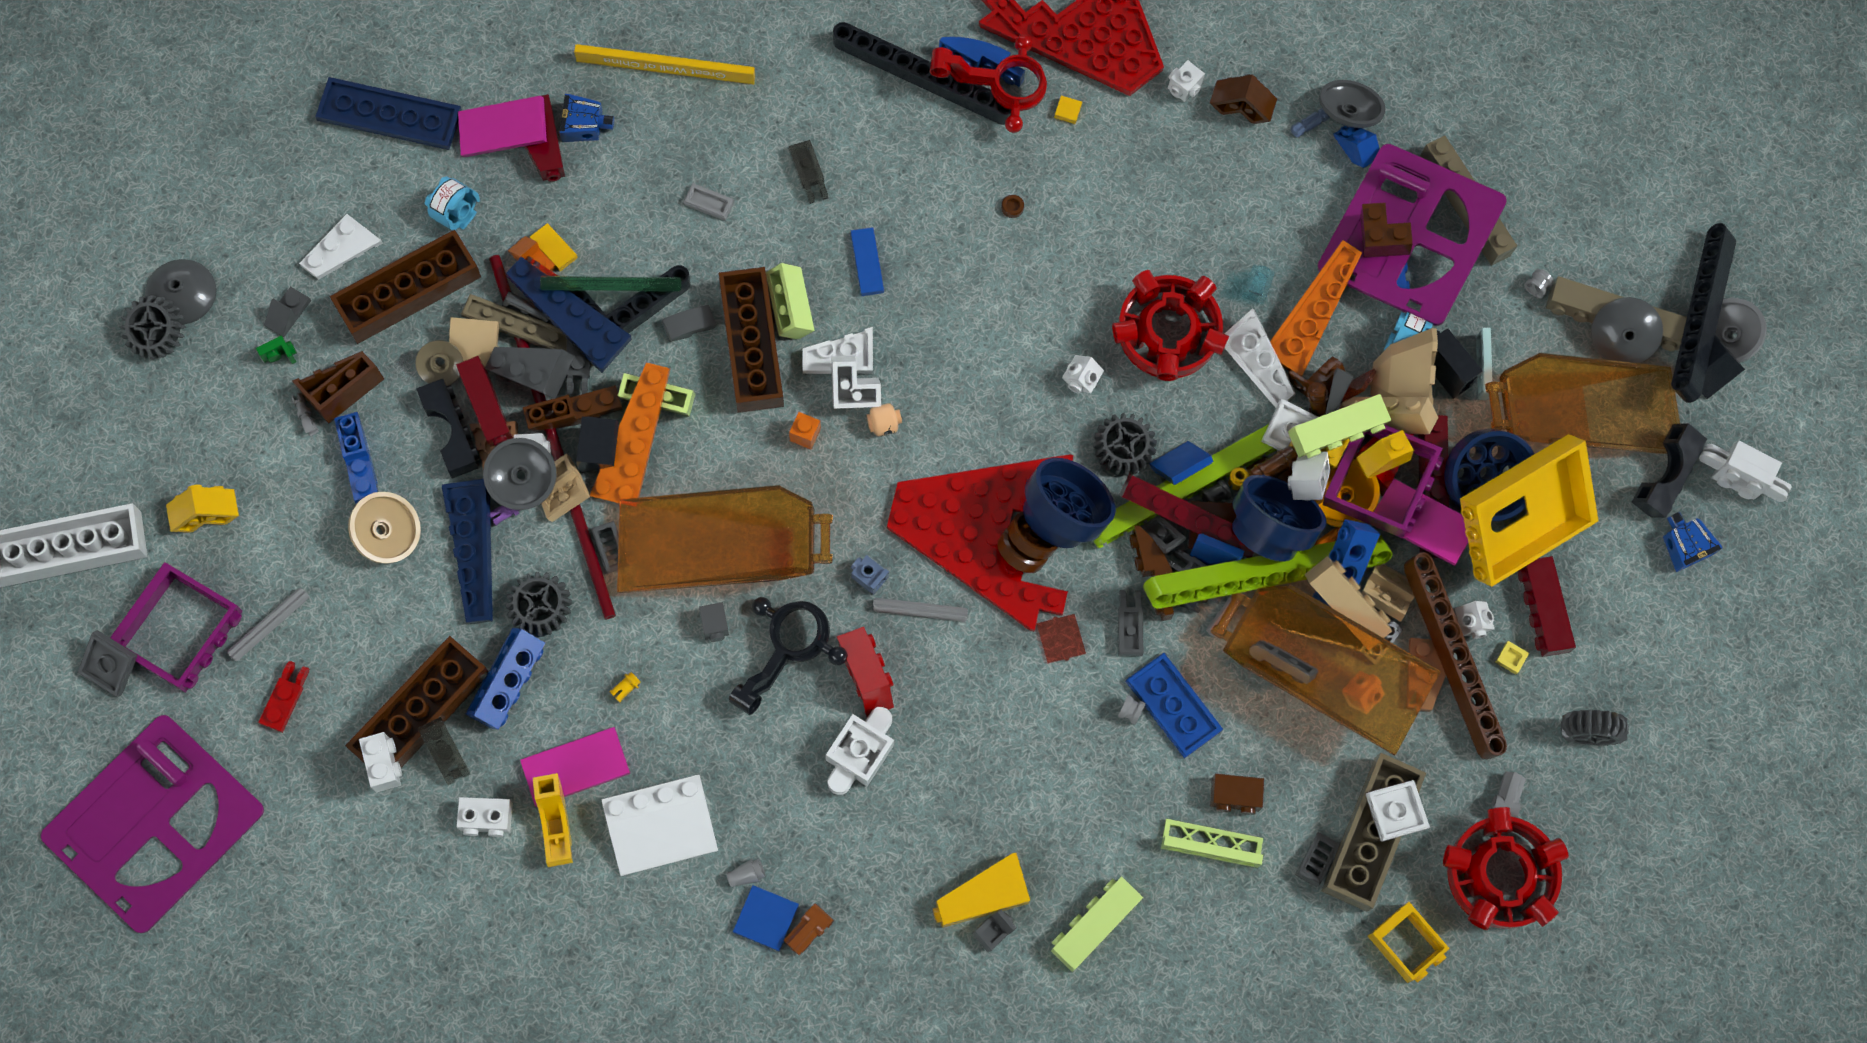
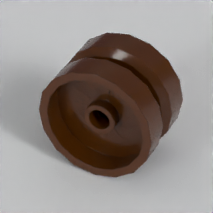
M1023 512L1018 513L1014 517L1008 528L1005 529L998 539V550L1001 556L1012 567L1025 573L1040 571L1048 558L1058 548L1041 539L1030 528Z

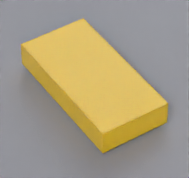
M548 223L530 236L531 239L538 243L540 250L555 264L560 272L578 258L577 254Z

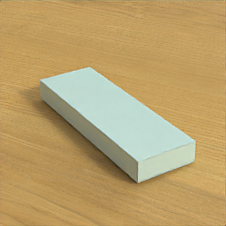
M1482 328L1476 335V359L1478 366L1483 371L1477 379L1479 400H1488L1493 393L1491 328Z

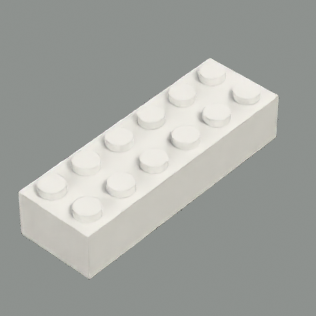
M132 503L0 530V587L148 557L141 511Z

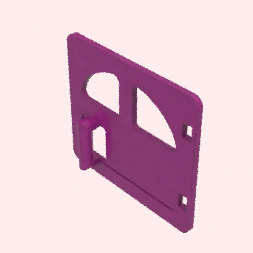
M1385 144L1378 151L1318 262V271L1322 270L1342 240L1362 252L1352 273L1356 276L1355 281L1349 280L1348 287L1400 311L1418 316L1432 323L1433 326L1442 325L1505 208L1506 196L1397 146ZM1388 179L1417 192L1418 198L1414 203H1411L1382 190L1381 186ZM1446 191H1453L1461 199L1466 209L1469 229L1468 238L1464 244H1457L1426 229L1432 214ZM1386 203L1387 224L1411 222L1413 245L1410 255L1363 257L1360 218L1362 204ZM1416 246H1422L1452 260L1454 266L1444 276L1429 285L1414 289H1404L1397 285V280ZM1409 300L1421 305L1420 312L1407 306Z
M161 715L134 739L42 830L41 840L134 931L146 933L262 817L264 807L260 801L173 719L167 715ZM161 742H166L189 764L190 767L185 773L157 748ZM145 758L173 784L169 789L164 788L142 767L141 763ZM205 784H213L219 803L216 825L205 847L195 849L170 825V819ZM152 837H157L183 864L180 872L152 885L127 886L116 881V873ZM68 845L78 853L73 860L62 851ZM122 897L132 906L127 913L116 904Z

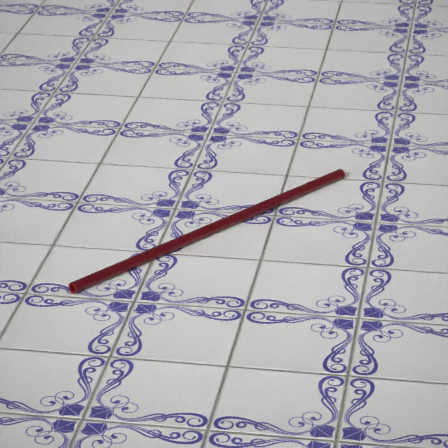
M493 255L489 258L503 302L507 293L512 291L500 255ZM514 337L517 348H530L528 342ZM531 389L535 404L547 401L544 394ZM556 428L545 429L544 433L547 441L550 442L551 454L555 462L564 456V452ZM579 504L570 510L571 517L604 619H611L616 617L615 610L581 505Z

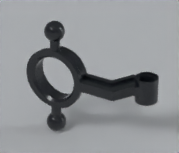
M756 598L753 601L752 610L758 616L767 615L772 619L769 632L776 650L762 672L748 678L745 685L738 684L729 696V702L746 714L752 715L761 704L762 697L760 695L770 690L788 660L804 662L824 652L828 655L829 661L833 665H843L847 661L848 654L843 647H832L827 643L830 636V625L826 614L818 606L806 601L788 603L775 610L771 607V603L767 598ZM794 611H809L817 622V634L814 641L803 650H788L780 639V626L783 620Z

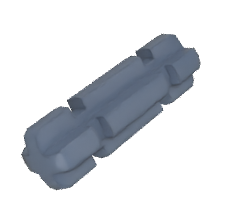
M1321 108L1318 112H1314L1302 119L1301 123L1297 122L1292 125L1290 130L1295 137H1300L1304 132L1310 131L1320 125L1322 121L1325 122L1330 119V117Z

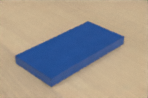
M1162 653L1126 679L1125 682L1138 699L1146 703L1144 707L1184 759L1223 731L1221 725L1165 653Z

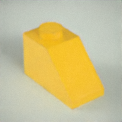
M1401 430L1380 439L1356 459L1366 478L1369 479L1410 461L1414 450L1404 431Z

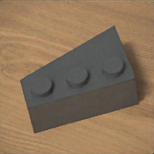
M494 347L485 369L551 398H556L574 359V355L563 349Z

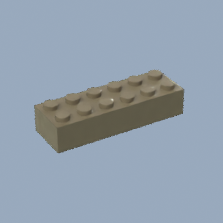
M1383 753L1378 754L1374 758L1322 887V892L1366 912L1374 908L1401 837L1381 842L1365 794L1414 780L1419 793L1426 772Z

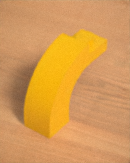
M558 773L534 777V795L542 824L547 866L553 867L573 863L569 821Z

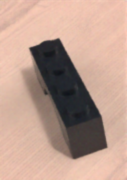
M440 379L416 388L427 416L442 418L451 425L450 440L440 450L451 478L453 479L479 469L476 461L480 460L476 447L471 448L468 442L472 437L468 427H463L460 420L464 419L460 406H454L452 399L456 398L452 386H446L444 379Z
M1689 423L1672 424L1663 441L1668 457V464L1664 475L1655 483L1642 482L1632 503L1650 517L1666 518L1671 512L1678 494L1682 491L1688 475L1692 472L1698 456L1702 453L1707 438Z

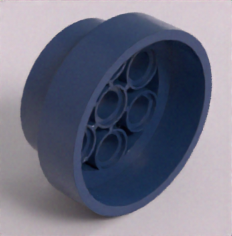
M1481 429L1472 432L1462 438L1448 456L1444 472L1447 493L1452 502L1461 510L1460 498L1467 495L1471 488H1479L1501 475L1506 466L1511 469L1535 453L1527 442L1515 434L1498 429ZM1495 446H1497L1498 452L1493 457L1492 450ZM1472 447H1475V454L1470 458L1469 451ZM1463 467L1464 474L1461 478H1458V471ZM1483 467H1486V474L1481 477L1480 471ZM1524 496L1498 511L1493 516L1492 521L1505 520L1521 512L1526 507Z
M1064 458L1046 459L1039 464L1025 484L1026 501L1023 505L1025 520L1041 539L1051 545L1060 548H1074L1081 542L1093 541L1104 532L1114 519L1116 508L1109 489L1093 472L1074 461Z
M1266 475L1249 476L1244 480L1233 499V509L1236 518L1233 521L1232 528L1236 537L1253 552L1271 560L1290 561L1294 558L1297 551L1312 548L1326 526V517L1319 505L1314 500H1293L1292 490L1288 489V483L1278 478Z

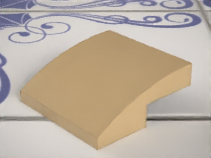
M451 317L449 343L458 348L462 354L463 361L479 356L486 367L494 347H499L497 346L499 322Z
M568 454L555 461L557 471L556 483L552 493L541 503L546 518L551 522L590 497L577 467Z
M1385 564L1374 567L1361 592L1363 596L1367 593L1376 604L1374 607L1383 610L1386 614L1400 622L1414 599V594L1407 577Z

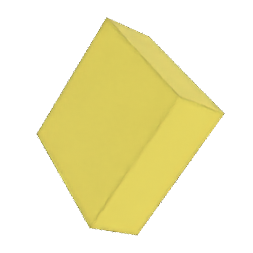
M1507 641L1495 663L1514 674H1518L1529 653Z

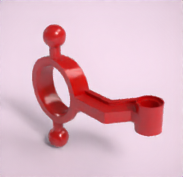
M1025 34L1019 35L1015 39V48L1018 50V55L1005 58L995 70L971 67L961 56L953 55V52L947 48L938 47L932 51L931 75L938 78H946L951 75L957 82L990 86L995 100L1003 107L1011 110L1010 116L1005 121V127L1011 133H1017L1023 127V121L1019 117L1020 111L1029 110L1038 105L1044 98L1047 88V80L1041 65L1035 59L1027 56V52L1032 47V39ZM1011 67H1025L1036 75L1039 86L1029 96L1014 97L1002 89L999 82L1001 74Z

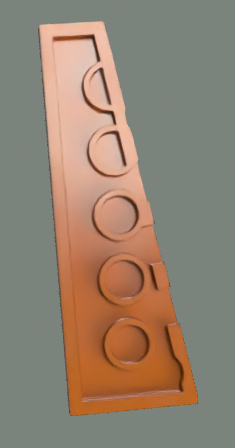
M1342 240L1270 341L1282 366L1289 371H1294L1301 377L1362 255L1361 251Z
M646 362L618 428L614 466L600 469L590 496L637 507L670 368Z

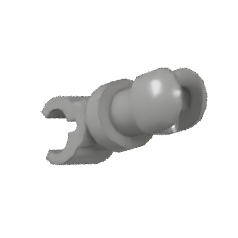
M297 393L298 400L292 395V402L298 410L297 416L302 420L305 432H309L310 436L318 433L317 425L311 417L312 412L310 408L306 407L303 395Z

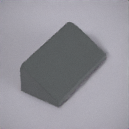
M512 292L507 293L502 306L546 323L549 321V318L533 302Z

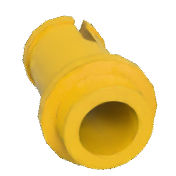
M1240 467L1233 469L1228 481L1229 486L1233 485L1231 489L1239 490L1244 480L1249 477L1248 472Z
M632 672L628 675L625 673V678L609 691L615 696L622 690L615 697L619 703L635 687L639 688L638 685L641 682Z

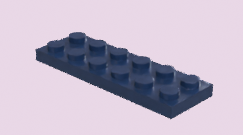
M328 77L315 117L317 121L450 150L459 121L458 111H462L461 106Z

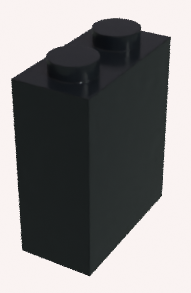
M1447 328L1441 333L1437 330L1438 345L1434 366H1436L1435 377L1449 395L1455 399L1471 388L1483 371Z

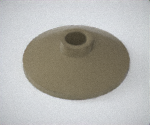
M443 340L431 341L419 350L415 362L416 370L419 376L428 384L444 379L447 386L454 383L460 377L456 364L463 362V357L458 348L453 344ZM443 358L445 363L443 365H439L436 362V359Z

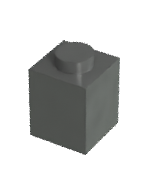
M723 602L699 606L705 640L710 639L711 642H718L724 640V636H729Z

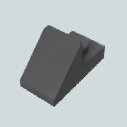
M290 286L280 301L274 298L271 300L264 326L285 337L309 305L311 299Z
M1159 515L1141 526L1156 542L1164 555L1186 540L1185 536Z

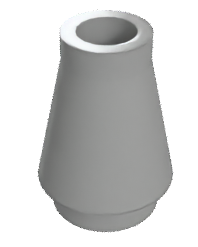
M751 858L726 874L731 887L761 882V879L766 877L759 858L755 860Z

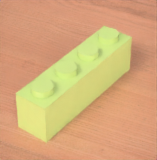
M1381 394L1297 425L1290 429L1288 434L1298 457L1307 455L1309 459L1321 454L1320 450L1328 447L1330 451L1342 446V441L1350 439L1351 442L1364 437L1363 433L1370 430L1372 434L1386 429L1384 425L1390 422L1391 418Z
M1122 876L1118 881L1112 879L1103 888L1106 893L1100 899L1097 896L1092 899L1086 906L1089 911L1083 917L1078 914L1071 921L1069 926L1072 929L1066 935L1061 932L1052 941L1055 947L1051 952L1071 972L1089 956L1143 899Z

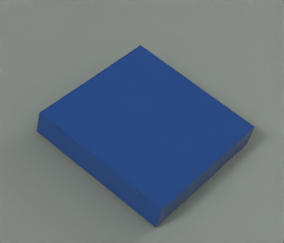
M1187 441L1149 464L1155 473L1176 485L1212 464L1213 459L1209 453Z
M1199 533L1189 556H1194L1205 565L1210 566L1241 560L1244 551Z
M752 885L733 933L780 952L783 940L788 933L799 904Z

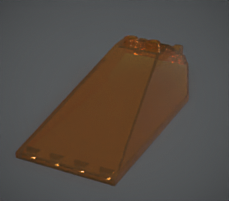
M1538 353L1504 370L1499 377L1500 382L1485 384L1486 392L1489 393L1492 414L1491 429L1507 430V432L1519 436L1524 441L1553 444L1569 434L1585 440L1586 447L1667 454L1663 441L1672 424H1680L1675 390L1671 386L1673 378L1671 367ZM1498 392L1502 394L1505 420L1501 416Z
M780 485L620 499L617 592L631 593L781 581L813 574L814 564H831L833 562V555L830 554V524L833 523V515L815 514L811 501ZM815 524H821V553L814 554Z
M1291 584L1289 586L1258 588L1252 599L1242 593L1231 595V602L1219 623L1214 625L1211 630L1214 636L1227 641L1222 651L1245 669L1394 756L1397 754L1441 672L1440 670ZM1240 605L1247 607L1234 631L1231 633L1226 630ZM1260 640L1269 642L1318 669L1316 678L1308 684L1299 683L1290 674L1274 669L1267 661H1257L1249 654V648Z

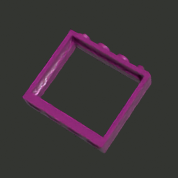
M1384 425L1386 429L1372 434L1370 430L1363 433L1365 437L1368 434L1382 439L1399 432V430ZM1405 433L1414 450L1413 453L1430 461L1401 524L1337 497L1364 437L1354 442H1349L1324 496L1323 505L1403 538L1406 531L1411 533L1416 519L1412 517L1415 511L1420 512L1423 507L1425 498H1422L1424 491H1430L1435 479L1431 477L1433 471H1439L1444 458L1440 457L1443 448Z
M164 562L110 638L126 647L174 579L228 610L180 679H177L140 655L137 656L135 661L137 664L186 693L188 689H192L198 682L200 671L211 664L213 660L212 654L217 647L220 648L225 644L229 630L239 624L243 611L233 602Z

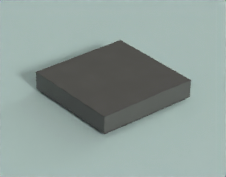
M96 630L91 634L77 673L112 695L119 697L124 692L138 655Z

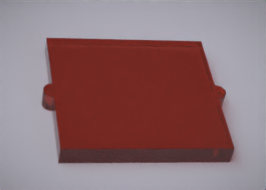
M526 257L525 260L567 288L571 289L573 286L531 257Z
M1373 368L1353 379L1340 404L1364 392L1377 371Z
M1075 614L1060 618L1054 616L1052 620L1036 623L1048 664L1061 660L1069 661V658L1086 654Z

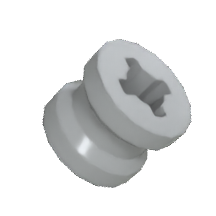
M1536 269L1532 273V278L1525 282L1524 287L1533 296L1542 298L1546 294V289L1552 287L1554 280L1546 271Z
M1128 695L1118 717L1121 719L1127 718L1132 724L1136 725L1146 703L1142 701L1137 702L1133 700L1132 696Z

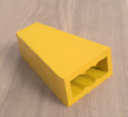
M1017 853L1010 854L936 901V908H933L936 923L941 922L942 928L991 915L1000 909L1005 911L1029 904L1030 897Z

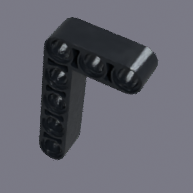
M676 265L608 315L601 310L582 287L573 286L568 291L577 297L583 298L582 301L629 334L690 288L691 282L688 269L682 265ZM677 277L685 278L682 282L675 281ZM660 290H665L667 292L666 294L661 296L656 294ZM640 304L648 305L645 309L637 308ZM623 317L630 318L626 323L619 322Z

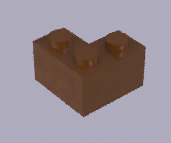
M1253 74L1217 80L1210 100V104L1220 114L1241 113L1252 124L1271 122L1277 98Z
M1386 203L1362 204L1360 218L1363 257L1410 255L1413 245L1411 222L1387 224Z

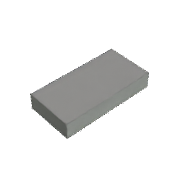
M692 183L683 204L726 221L735 201L733 198Z

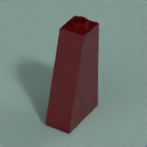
M549 94L541 95L544 98L547 142L524 147L542 180L554 182L558 181L561 177H565L552 105Z
M479 356L456 364L490 447H496L500 443L512 439L513 436L491 379Z

